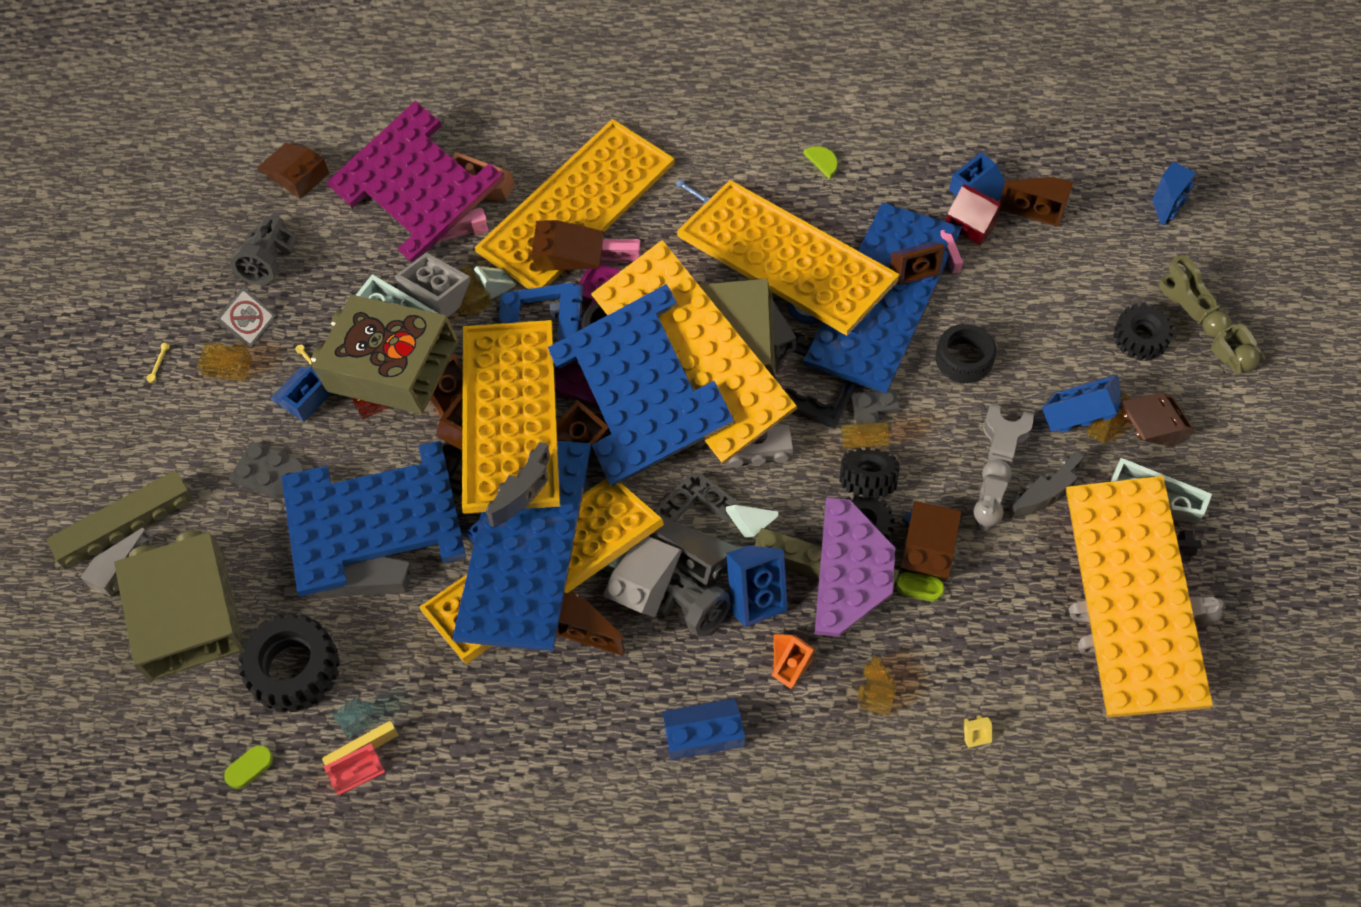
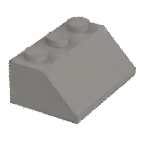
M428 253L423 254L395 275L401 292L437 313L447 315V317L460 308L471 280L470 276Z

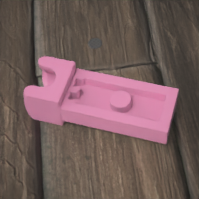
M483 208L471 210L438 242L473 232L474 235L488 232L489 229Z

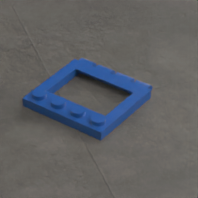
M571 282L501 293L498 324L520 322L519 309L521 304L560 298L557 342L581 330L582 303L580 302H582L583 287Z

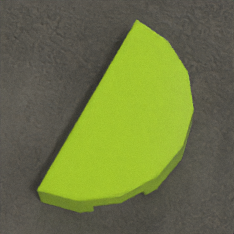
M820 146L804 149V155L826 177L831 179L835 175L837 158L832 151Z

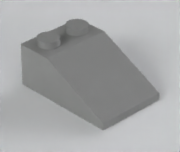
M647 536L629 549L613 571L603 597L640 613L655 617L682 550Z

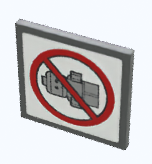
M242 287L215 320L251 348L276 315Z

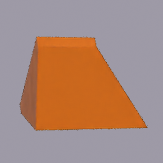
M774 634V671L772 676L792 689L812 663L815 649L795 635Z

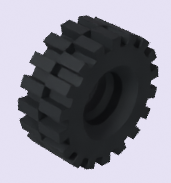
M1141 303L1140 307L1137 304H1133L1131 309L1128 306L1121 313L1114 328L1113 337L1116 338V346L1121 345L1120 351L1122 353L1127 351V356L1132 358V355L1137 356L1136 360H1141L1142 357H1145V360L1148 361L1151 360L1152 356L1156 359L1166 351L1173 338L1174 329L1172 328L1174 324L1173 321L1169 322L1171 317L1168 314L1163 315V309L1156 310V305L1151 304L1150 307H1146V303ZM1135 329H1145L1151 334V337H1141L1135 332Z
M866 447L865 450L861 448H856V451L850 450L848 454L845 453L841 460L839 482L842 488H846V491L849 493L853 491L855 496L861 494L864 495L863 498L873 496V499L879 498V495L887 497L888 493L892 494L897 489L900 470L899 461L895 460L896 457L894 455L889 456V452L884 451L882 453L877 448L875 450H871L870 447Z
M855 495L853 499L850 496L845 498L846 500H851L866 517L870 518L874 526L890 541L895 517L894 514L891 515V506L886 507L887 502L884 499L878 501V498H863Z

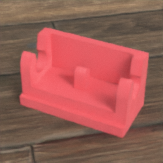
M372 744L364 746L324 766L327 775L331 779V785L338 796L386 773Z

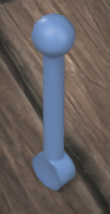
M682 179L677 181L678 187L685 188L704 201V204L711 199L710 197L705 198L687 186Z

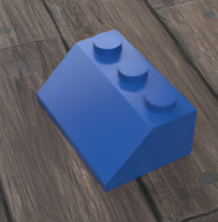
M1118 374L1053 393L1042 406L1051 432L1057 430L1066 432L1075 425L1087 426L1094 423L1096 419L1103 418V420H1109L1116 417L1122 407L1120 404L1121 392Z
M748 545L727 553L729 591L732 603L731 613L745 627L787 611L785 560L782 549Z
M735 699L662 711L670 760L745 747L741 715Z

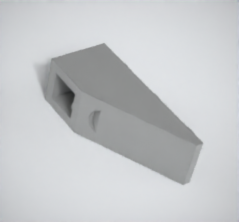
M144 528L139 529L96 556L80 578L89 587L113 597L115 592L119 591L114 561L129 557L130 551L137 547L150 545L152 537Z

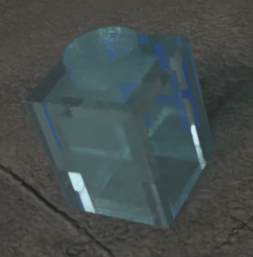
M358 696L332 713L349 740L375 723L371 717L375 712L367 701L362 703Z

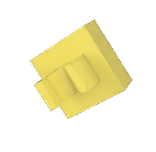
M977 716V720L969 721L967 718L964 719V736L968 748L992 743V723L988 717L982 718Z

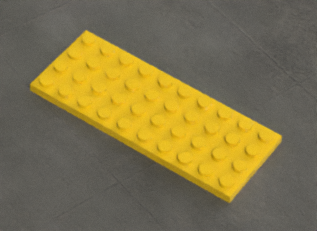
M612 119L476 245L475 251L499 269H503L510 277L527 289L549 286L565 270L537 271L531 256L536 221L560 220L605 232L675 164V159Z
M731 180L677 230L679 238L751 280L768 279L771 292L846 336L899 281L900 274Z
M661 240L591 293V295L604 312L609 315L665 284L669 286L678 306L658 317L694 391L712 381L716 382L735 421L734 424L704 439L724 465L795 411L797 406L664 241Z
M552 320L463 326V514L486 512L488 504L496 498L500 484L505 483L509 475L517 477L519 470L522 467L524 468L528 462L529 453L532 449L535 450L539 442L548 444L550 460L546 465L548 481L538 495L524 509L560 506L554 361L548 350V347L553 345Z
M1157 476L1066 487L1107 718L1212 708V699L1164 477Z
M606 478L582 495L565 593L573 590L664 525L662 518L622 483L612 487ZM467 574L419 607L425 617L465 665L492 647V645L459 643L453 640Z

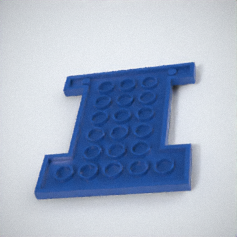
M667 284L548 347L558 369L578 360L611 431V435L592 444V447L612 487L735 423L716 382L712 381L694 391L658 317L678 306Z
M441 440L418 445L422 463L332 484L328 466L281 476L299 597L348 586L344 565L439 544L443 563L466 558Z

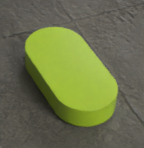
M904 572L898 576L896 581L897 591L906 597L933 602L939 600L944 592L942 581L932 576Z
M264 746L251 748L228 766L224 774L226 783L234 789L246 787L271 766L273 761L272 753Z

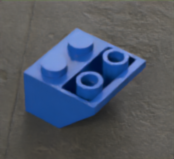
M981 152L952 175L949 190L957 196L961 187L965 184L997 201L1001 198L1005 181L997 164Z
M1174 161L1164 172L1152 199L1160 224L1165 225L1169 219L1174 220L1179 212L1177 208L1185 205L1189 198L1186 194H1189L1195 185L1193 179L1196 173Z
M312 366L300 367L271 397V400L305 422L332 393L327 392Z

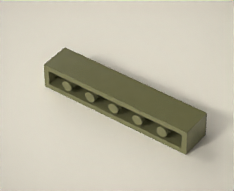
M174 470L50 536L46 541L56 561L64 569L72 568L80 564L82 560L101 553L104 548L117 544L126 536L141 528H145L150 523L164 519L167 514L176 509L186 507L194 499L178 472Z
M764 528L760 529L755 546L782 549L784 551L785 566L788 571L819 580L821 546ZM895 569L893 578V589L899 572Z

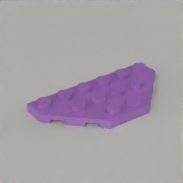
M826 498L815 622L816 635L840 637L849 627L870 614L883 601L885 602L892 597L895 547L851 500Z

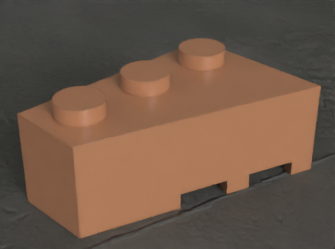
M457 152L452 157L473 177L488 165V163ZM494 166L503 174L505 179L483 200L507 201L515 182L510 171Z

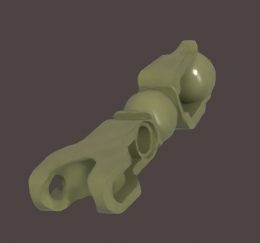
M1184 255L1175 257L1169 266L1171 273L1164 275L1159 282L1161 291L1170 301L1179 303L1194 320L1198 321L1199 325L1202 324L1204 332L1209 337L1215 338L1212 341L1211 351L1224 364L1229 365L1235 374L1240 375L1241 372L1254 370L1258 366L1259 361L1266 359L1265 354L1256 346L1257 341L1244 324L1232 325L1229 315L1219 311L1221 306L1217 305L1215 298L1203 284L1200 270L1193 261ZM1177 264H1182L1183 266H1185L1186 271L1183 272ZM1170 281L1175 286H1169L1167 282ZM1234 339L1239 346L1232 350L1226 341Z

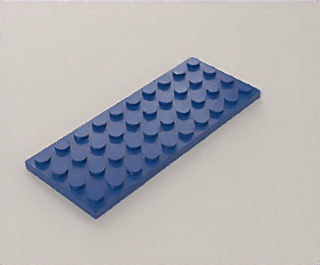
M882 202L858 251L891 269L892 252L929 242L942 243L945 248L940 275L899 285L897 282L848 336L822 322L804 358L803 365L887 394L949 259L948 242L942 238L940 233L944 230L945 233L951 234L956 244L962 227Z
M557 441L559 507L523 509L496 527L490 526L488 515L486 512H481L453 633L454 642L554 651L590 457V443Z

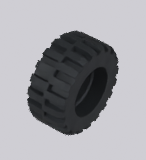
M288 613L285 618L282 615H277L273 617V621L268 622V620L260 623L262 627L258 630L254 628L250 633V640L246 639L242 647L245 651L239 653L238 661L242 664L238 667L239 673L243 678L242 681L246 688L266 708H274L276 712L282 713L286 711V708L291 713L298 712L299 707L302 706L306 710L312 707L311 703L316 699L320 702L325 698L323 693L326 690L330 692L334 685L331 681L332 679L336 680L339 674L336 668L340 666V658L337 655L338 650L326 629L318 621L311 620L306 615H300V618H298L296 613ZM292 646H304L310 649V660L306 668L299 675L288 680H274L270 678V665L275 656L282 650Z

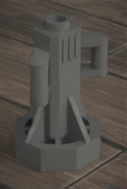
M276 215L265 216L259 225L249 230L243 244L233 252L230 258L233 273L249 284L265 286L275 278L279 270L274 256L275 249L277 248L287 255L291 254L298 237L285 229L284 220ZM281 237L287 240L286 244L280 241Z
M676 566L665 591V594L669 597L665 603L661 601L658 610L666 616L670 613L676 602L682 607L686 624L690 631L698 637L711 634L724 621L732 605L730 594L720 586L712 588L699 587L697 585L701 583L699 580Z

